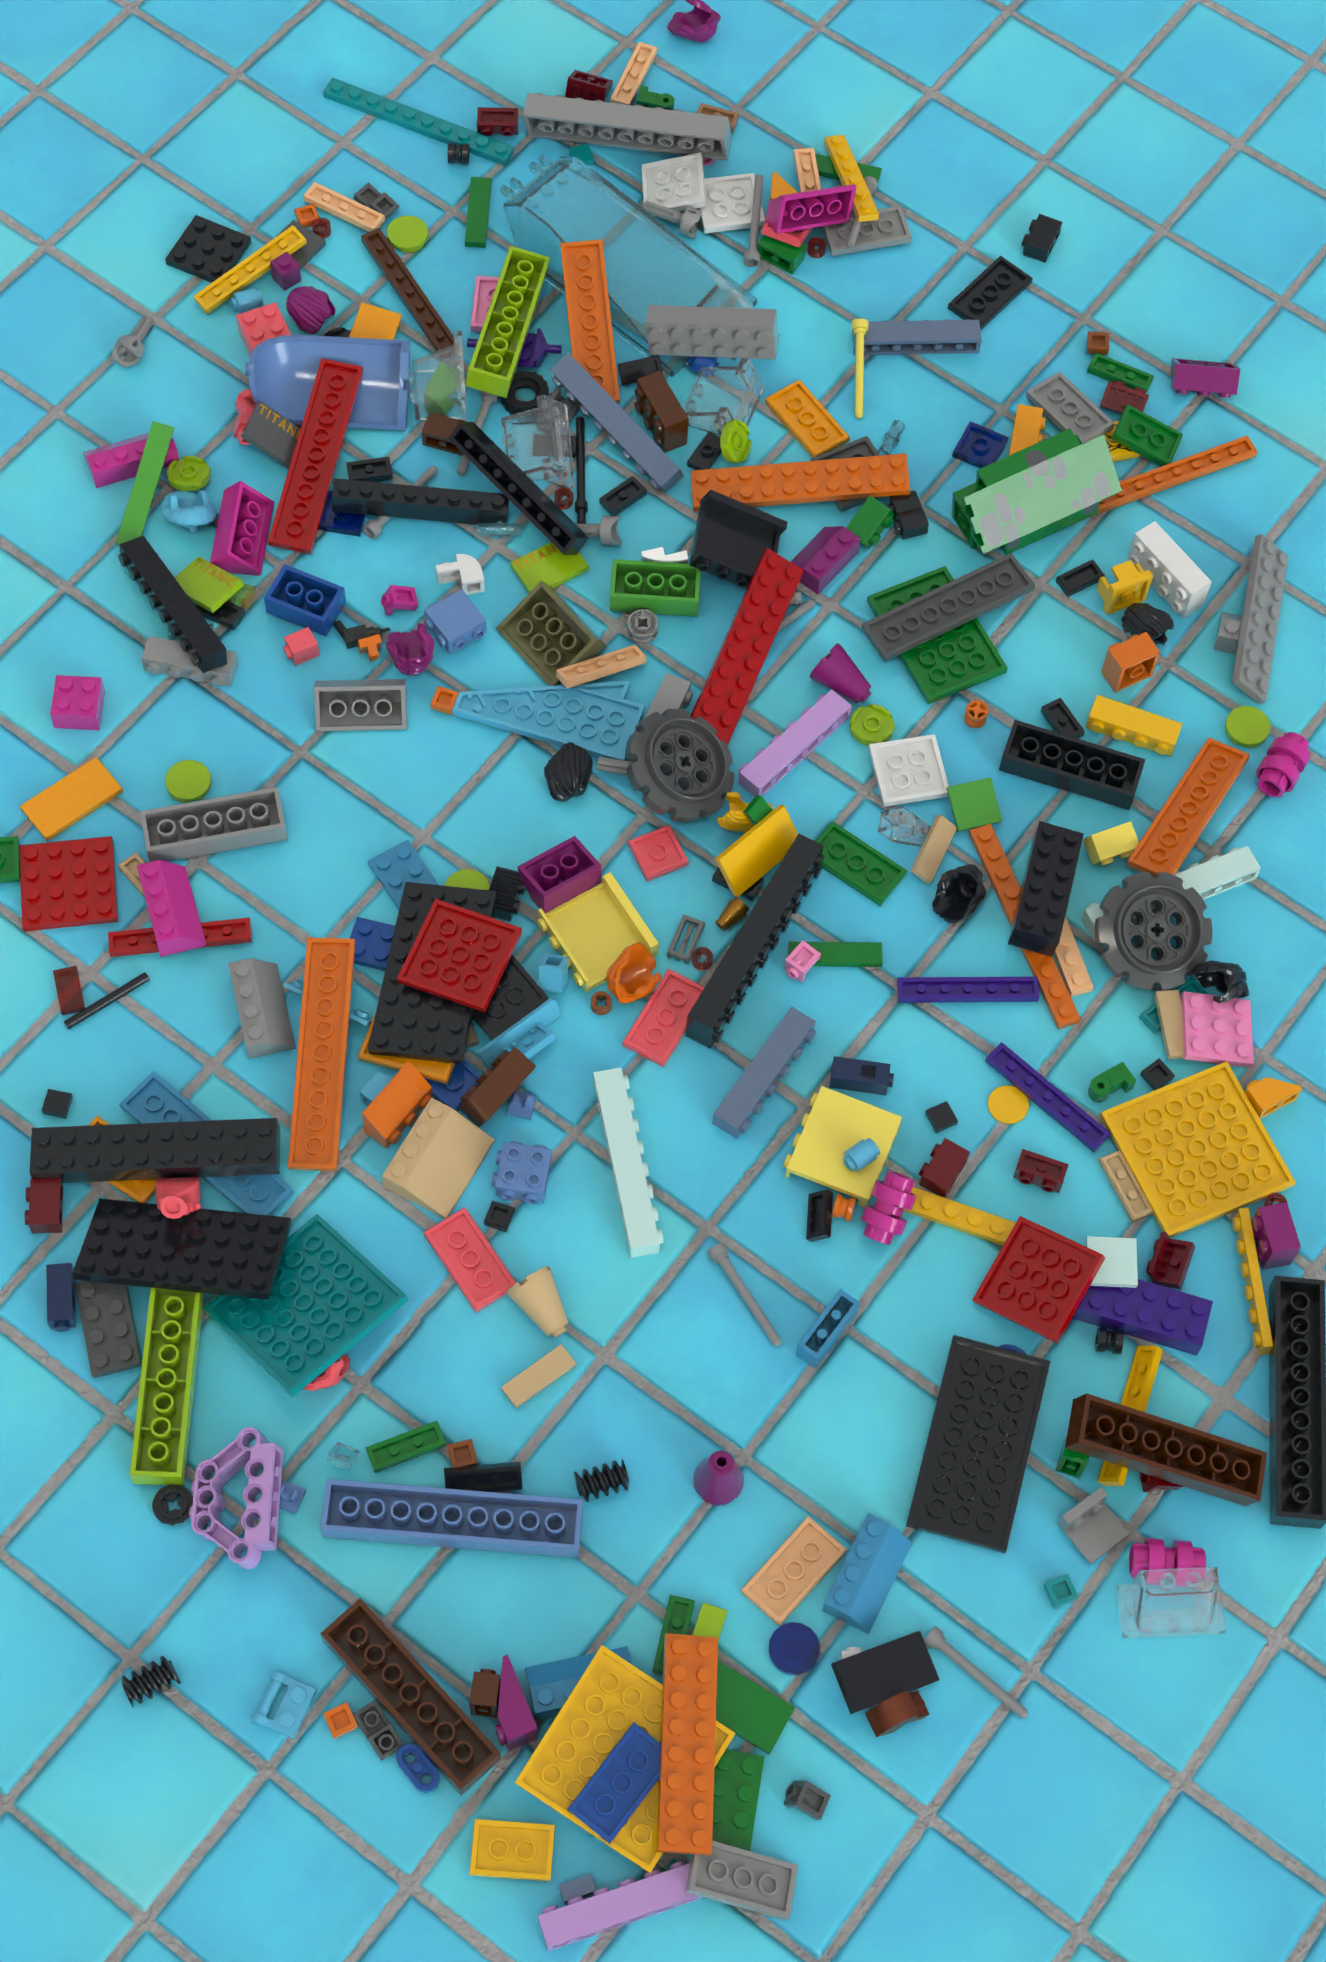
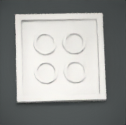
M701 152L641 165L644 204L647 200L679 212L685 211L687 206L694 209L706 206L704 165ZM644 212L646 218L655 217Z
M754 173L705 179L706 206L698 208L702 211L700 218L704 234L751 228ZM762 205L760 209L759 227H763V225L765 224V217Z
M935 734L869 744L868 750L883 807L948 797L946 788L949 787Z

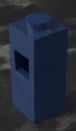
M834 1056L829 1088L886 1095L887 1088H892L894 1073H890L891 1064Z
M72 1263L46 1265L47 1322L51 1330L54 1329L58 1332L68 1331L69 1328H76L75 1280L72 1274L74 1269Z

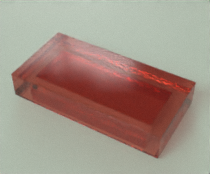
M77 966L54 970L53 974L62 1016L85 1009Z

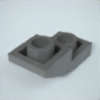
M376 1700L353 1713L355 1720L381 1761L403 1746Z

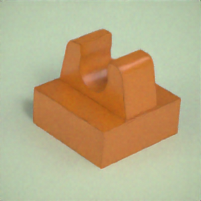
M380 634L358 640L357 647L360 654L366 652L370 661L379 659L377 649L381 648L382 645Z

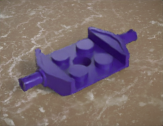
M537 328V334H527L517 366L538 368L541 366L544 358L548 356V353L561 354L562 345H549L541 328ZM468 338L467 347L476 348L478 339Z

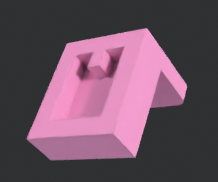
M802 940L785 959L784 970L786 974L794 980L797 979L803 982L806 973L820 959L821 953Z

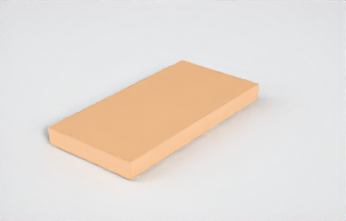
M808 1516L741 1589V1593L774 1623L780 1626L847 1552V1549Z

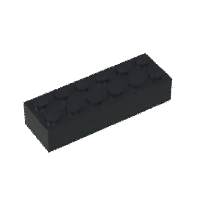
M1014 720L999 770L1130 810L1146 759Z
M1039 821L1029 852L1008 940L1009 945L1053 957L1060 941L1084 833Z

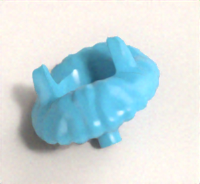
M199 490V495L189 491L170 492L164 497L160 506L161 515L164 519L188 528L189 532H197V526L207 525L213 522L217 516L216 509L208 501L206 491Z

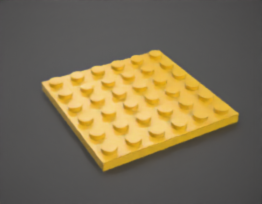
M1227 1061L1100 1113V1118L1106 1129L1111 1133L1110 1136L1114 1144L1121 1151L1152 1208V1214L1162 1232H1167L1170 1238L1289 1189L1296 1183Z
M601 1645L518 1776L515 1784L646 1872L651 1873L663 1853L657 1852L659 1779L610 1844L567 1810L633 1723H636L661 1744L663 1685ZM717 1720L715 1766L735 1735V1732Z

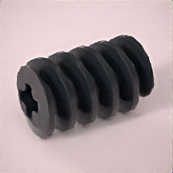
M623 1458L621 1466L616 1461H612L611 1469L606 1463L602 1464L601 1472L596 1466L592 1467V1475H590L587 1469H583L582 1478L577 1472H573L579 1496H583L586 1502H589L591 1493L596 1499H599L601 1490L606 1497L609 1496V1488H612L616 1494L619 1493V1485H622L626 1491L629 1490V1478Z
M161 1656L160 1666L156 1662L151 1661L150 1671L143 1665L141 1666L140 1676L133 1670L131 1671L132 1680H129L126 1676L121 1677L122 1686L132 1707L133 1699L139 1704L143 1703V1694L152 1699L153 1689L159 1694L163 1693L162 1684L171 1689L172 1679L181 1684L171 1660L168 1661L164 1656Z

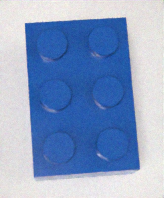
M284 564L264 597L266 613L304 628L309 627L311 631L327 636L333 626V622L336 621L343 609L346 598L344 587Z

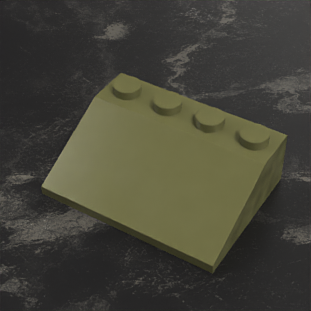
M542 580L496 628L548 686H556L561 683L556 676L557 669L597 657L607 646L563 598Z

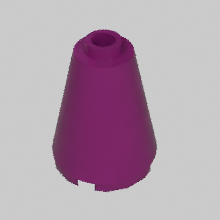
M837 643L829 651L831 654L829 653L826 657L822 658L809 677L855 703L859 701L864 703L872 694L869 691L871 685L844 648Z
M717 1451L705 1458L697 1466L693 1477L694 1488L705 1502L712 1505H726L740 1495L744 1485V1475L738 1463L728 1452Z

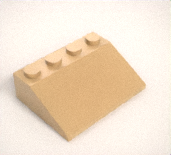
M431 1098L383 1173V1187L446 1219L451 1214L491 1149L495 1139L451 1107Z

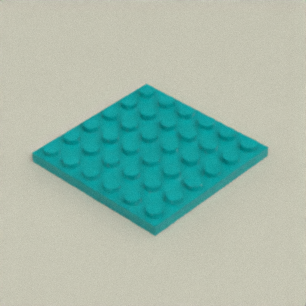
M316 1214L287 1238L269 1300L217 1295L202 1308L236 1344L293 1398L404 1305L408 1298L383 1273Z

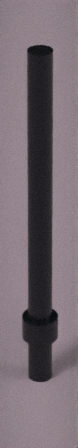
M577 417V501L575 502V512L577 513V523L586 524L588 502L585 499V419Z

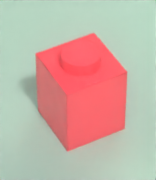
M309 627L284 637V654L287 659H292L295 666L320 656L318 643Z

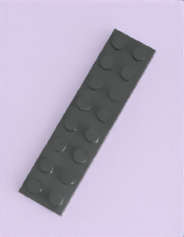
M1010 553L863 623L861 630L882 660L886 662L1033 591L1035 584L1014 555Z

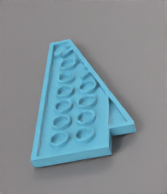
M617 681L586 683L568 689L564 685L463 691L459 692L452 709V715L560 747L571 742L586 749L591 756L625 761V749L628 738L637 731L636 726L641 721L645 705L626 700L630 682Z

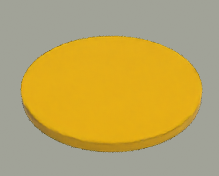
M1000 1086L993 1090L988 1098L990 1114L1001 1123H1017L1026 1116L1029 1109L1026 1095L1014 1086Z

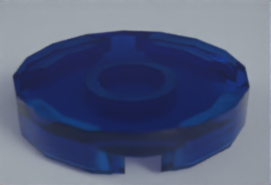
M790 1622L781 1625L773 1632L769 1640L768 1654L777 1670L786 1675L798 1676L810 1671L815 1666L820 1655V1643L817 1635L811 1628L802 1623Z

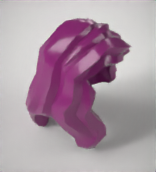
M685 0L694 6L693 10L688 13L675 12L668 23V30L675 36L696 42H705L711 39L716 33L717 24L721 19L720 14L712 10L709 5L701 0Z
M313 286L295 288L287 297V312L294 319L298 328L305 333L309 332L312 335L317 333L322 324H324L325 319H328L331 315L335 316L336 310L328 294Z
M418 623L417 630H411L409 633L392 632L388 634L386 648L394 661L395 667L402 674L409 676L418 675L428 667L433 659L434 639L428 633L424 624Z

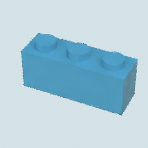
M840 1289L799 1342L795 1355L816 1369L858 1314L861 1303Z

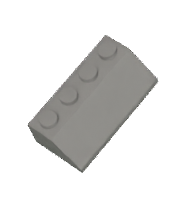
M406 679L315 681L316 731L407 729Z
M253 958L228 963L248 1058L251 1059L296 1049L277 964Z

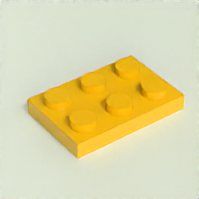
M475 1819L470 1876L550 1882L555 1825Z

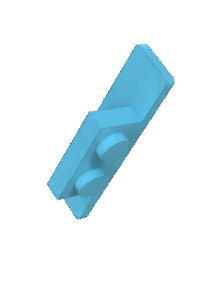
M549 998L482 1047L478 1053L483 1065L488 1069L505 1049L510 1052L514 1047L530 1059L556 1040L554 1033L546 1027L561 1015L556 1001L553 998Z

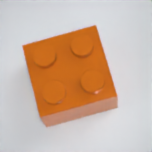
M1147 632L1140 635L1135 634L1128 640L1120 644L1114 643L1108 648L1101 673L1114 693L1153 676L1160 651Z

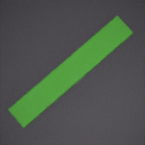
M152 422L116 540V545L118 546L141 537L174 427Z

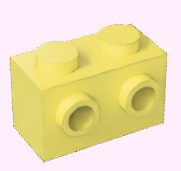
M1131 821L1083 839L1092 865L1101 863V866L1115 862L1114 857L1120 856L1121 859L1130 857L1133 850L1139 844Z

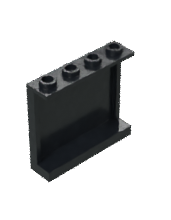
M710 490L700 501L689 565L747 589L763 551L768 548L775 553L778 552L780 535L787 529L788 522Z

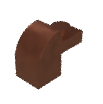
M905 1691L879 1703L867 1711L865 1715L875 1736L880 1737L895 1732L907 1723L925 1718L929 1715V1712L919 1691L910 1693Z

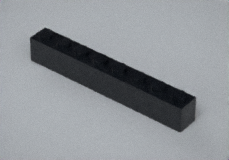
M460 421L448 439L564 555H577L589 537L474 422Z
M334 478L332 512L497 527L507 526L509 499L501 493Z
M144 535L119 544L120 554L118 558L123 567L126 566L133 581L136 580L141 593L147 595L151 607L157 609L161 621L167 623L172 636L178 638L184 652L187 651L190 655L192 664L198 666L202 673L226 665L227 655L225 646Z

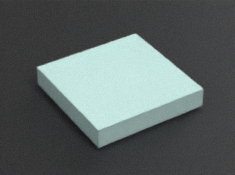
M1087 1236L1086 1247L1103 1254L1105 1257L1090 1286L1137 1288L1136 1238Z

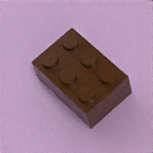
M661 371L637 379V389H635L636 402H634L636 412L644 418L646 429L651 430L654 442L661 447L664 453L686 445L689 418Z
M516 1047L510 1052L505 1049L475 1081L478 1086L474 1084L460 1098L463 1103L458 1108L480 1127L493 1116L534 1070L536 1065Z

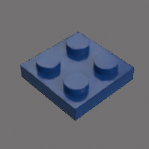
M357 917L350 939H355L356 941L354 964L385 971L395 926Z

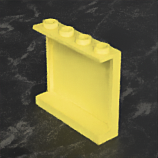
M611 872L603 876L601 884L553 910L544 913L542 908L538 909L537 924L542 932L546 931L549 936V942L554 950L558 949L561 956L568 957V968L570 967L574 973L572 974L573 979L578 986L583 987L585 992L606 982L608 969L625 948L640 942L647 948L650 955L655 956L658 954V941Z
M821 1086L819 1093L814 1092L809 1106L812 1107L810 1114L805 1113L801 1126L804 1128L802 1133H797L794 1138L792 1147H795L792 1155L788 1153L783 1167L787 1168L785 1177L789 1178L791 1173L857 1198L859 1199L858 1205L865 1208L871 1199V1192L875 1181L880 1177L896 1138L902 1116ZM862 1139H872L880 1151V1154L876 1156L877 1159L859 1172L848 1170L843 1163V1153Z

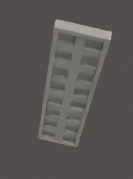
M1263 534L1255 536L1232 678V682L1258 704L1266 702L1288 563V556Z

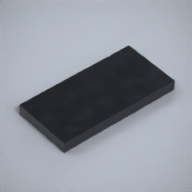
M1000 256L948 304V309L963 320H979L980 330H982L1032 283L1033 278Z
M920 1631L831 1664L850 1715L877 1705L902 1692H911L940 1680Z

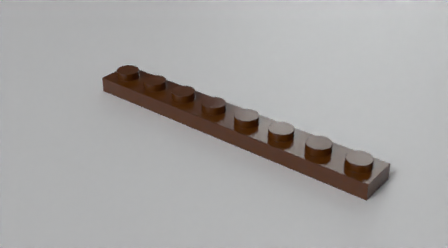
M380 228L362 235L361 242L441 359L460 351L459 343Z

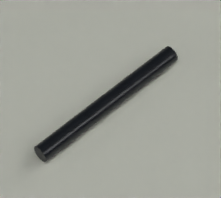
M145 972L63 1021L65 1026L69 1030L150 980Z

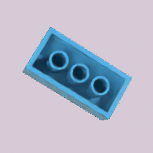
M868 1513L824 1603L822 1611L869 1634L912 1542L892 1524Z
M627 1646L611 1650L632 1664ZM596 1653L525 1668L535 1720L558 1715Z

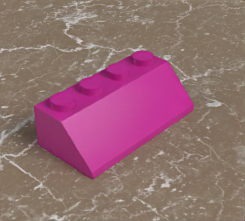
M852 184L781 195L768 202L765 220L776 234L849 222L857 186Z
M149 433L83 452L96 488L136 477ZM173 437L163 468H167L174 460L179 461Z
M242 481L224 489L210 563L228 573L260 575L274 501Z
M163 860L137 865L160 957L207 946L185 866Z

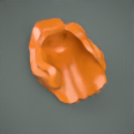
M640 942L622 951L606 973L607 987L619 1003L634 1002L652 993L656 984L661 981V974L659 972L651 975L656 966L655 958L653 955H650L647 948Z

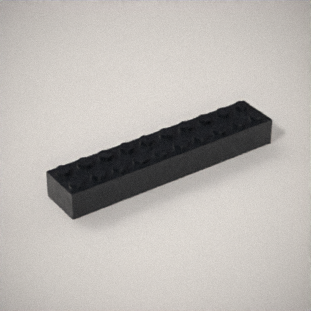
M798 834L687 1015L686 1037L710 1049L714 1042L718 1043L724 1033L722 1029L726 1023L730 1024L733 1020L735 1007L742 1005L747 994L745 993L747 987L754 985L758 976L756 973L759 968L763 969L769 958L767 954L770 949L775 950L780 940L778 936L781 931L786 932L791 921L789 920L792 914L796 915L801 906L800 900L802 896L807 897L812 887L810 883L813 878L817 879L823 869L821 864L825 857L822 855L823 845Z
M277 1118L32 1128L30 1176L32 1179L60 1178L62 1183L280 1174V1126Z
M1275 1276L1269 1286V1324L1273 1341V1348L1269 1353L1270 1524L1321 1529L1326 1523L1325 1280Z

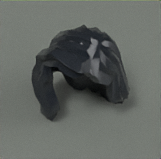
M1134 603L1130 605L1121 618V626L1124 633L1130 632L1131 636L1147 632L1156 644H1163V646L1167 642L1165 632L1168 629L1172 630L1174 628V622L1168 613L1154 608L1147 603Z
M571 742L562 745L561 749L544 767L550 795L554 800L566 802L572 797H579L585 793L592 774L593 762L590 753L583 747Z
M968 864L957 867L954 870H949L941 875L932 907L936 914L944 918V921L948 923L963 921L973 914L978 904L984 899L986 889L983 885L982 872L978 867Z
M1207 961L1197 964L1191 970V975L1195 974L1202 987L1216 986L1219 992L1222 994L1226 993L1225 995L1213 997V1001L1219 1004L1228 1002L1233 998L1249 996L1246 972L1238 964Z

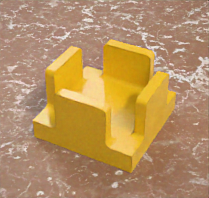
M1131 560L1112 567L1111 571L1118 582L1109 585L1104 576L1099 578L1097 591L1104 601L1103 610L1106 615H1110L1128 608L1134 603L1146 601L1153 575L1150 570L1144 571L1139 563L1134 565Z

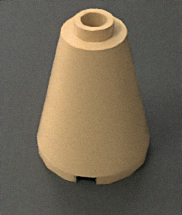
M545 1266L525 1277L526 1279L520 1283L517 1282L506 1291L509 1297L547 1336L553 1335L555 1338L567 1331L565 1326L569 1323L549 1266Z

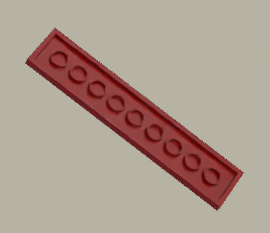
M321 358L268 538L269 546L306 554L312 553L362 379L363 367Z
M768 548L763 551L690 715L692 719L700 716L709 722L717 730L716 736L720 741L724 740L727 746L804 572L803 569Z

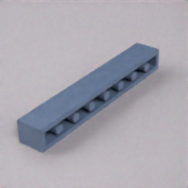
M569 352L550 369L554 376L551 378L552 381L559 388L563 386L567 390L565 394L573 403L576 400L581 405L579 409L586 417L591 415L595 419L593 424L601 432L605 430L609 434L607 438L614 446L619 444L622 448L620 452L628 461L633 459L637 463L634 467L643 476L647 474L651 478L649 483L656 490L660 488L666 493L684 476L680 468Z

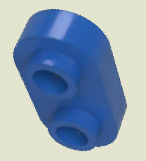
M407 1743L401 1746L396 1754L397 1764L418 1791L423 1793L434 1791L440 1782L439 1772L417 1745ZM407 1755H413L415 1760L412 1763H407L405 1758ZM425 1775H429L432 1778L428 1784H424L421 1781Z

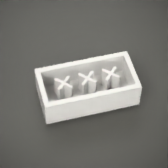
M1156 521L1136 532L1128 559L1134 565L1139 563L1144 571L1150 570L1153 575L1151 584L1156 588L1158 594L1165 598L1172 609L1179 613L1182 618L1187 617L1204 606L1212 581Z

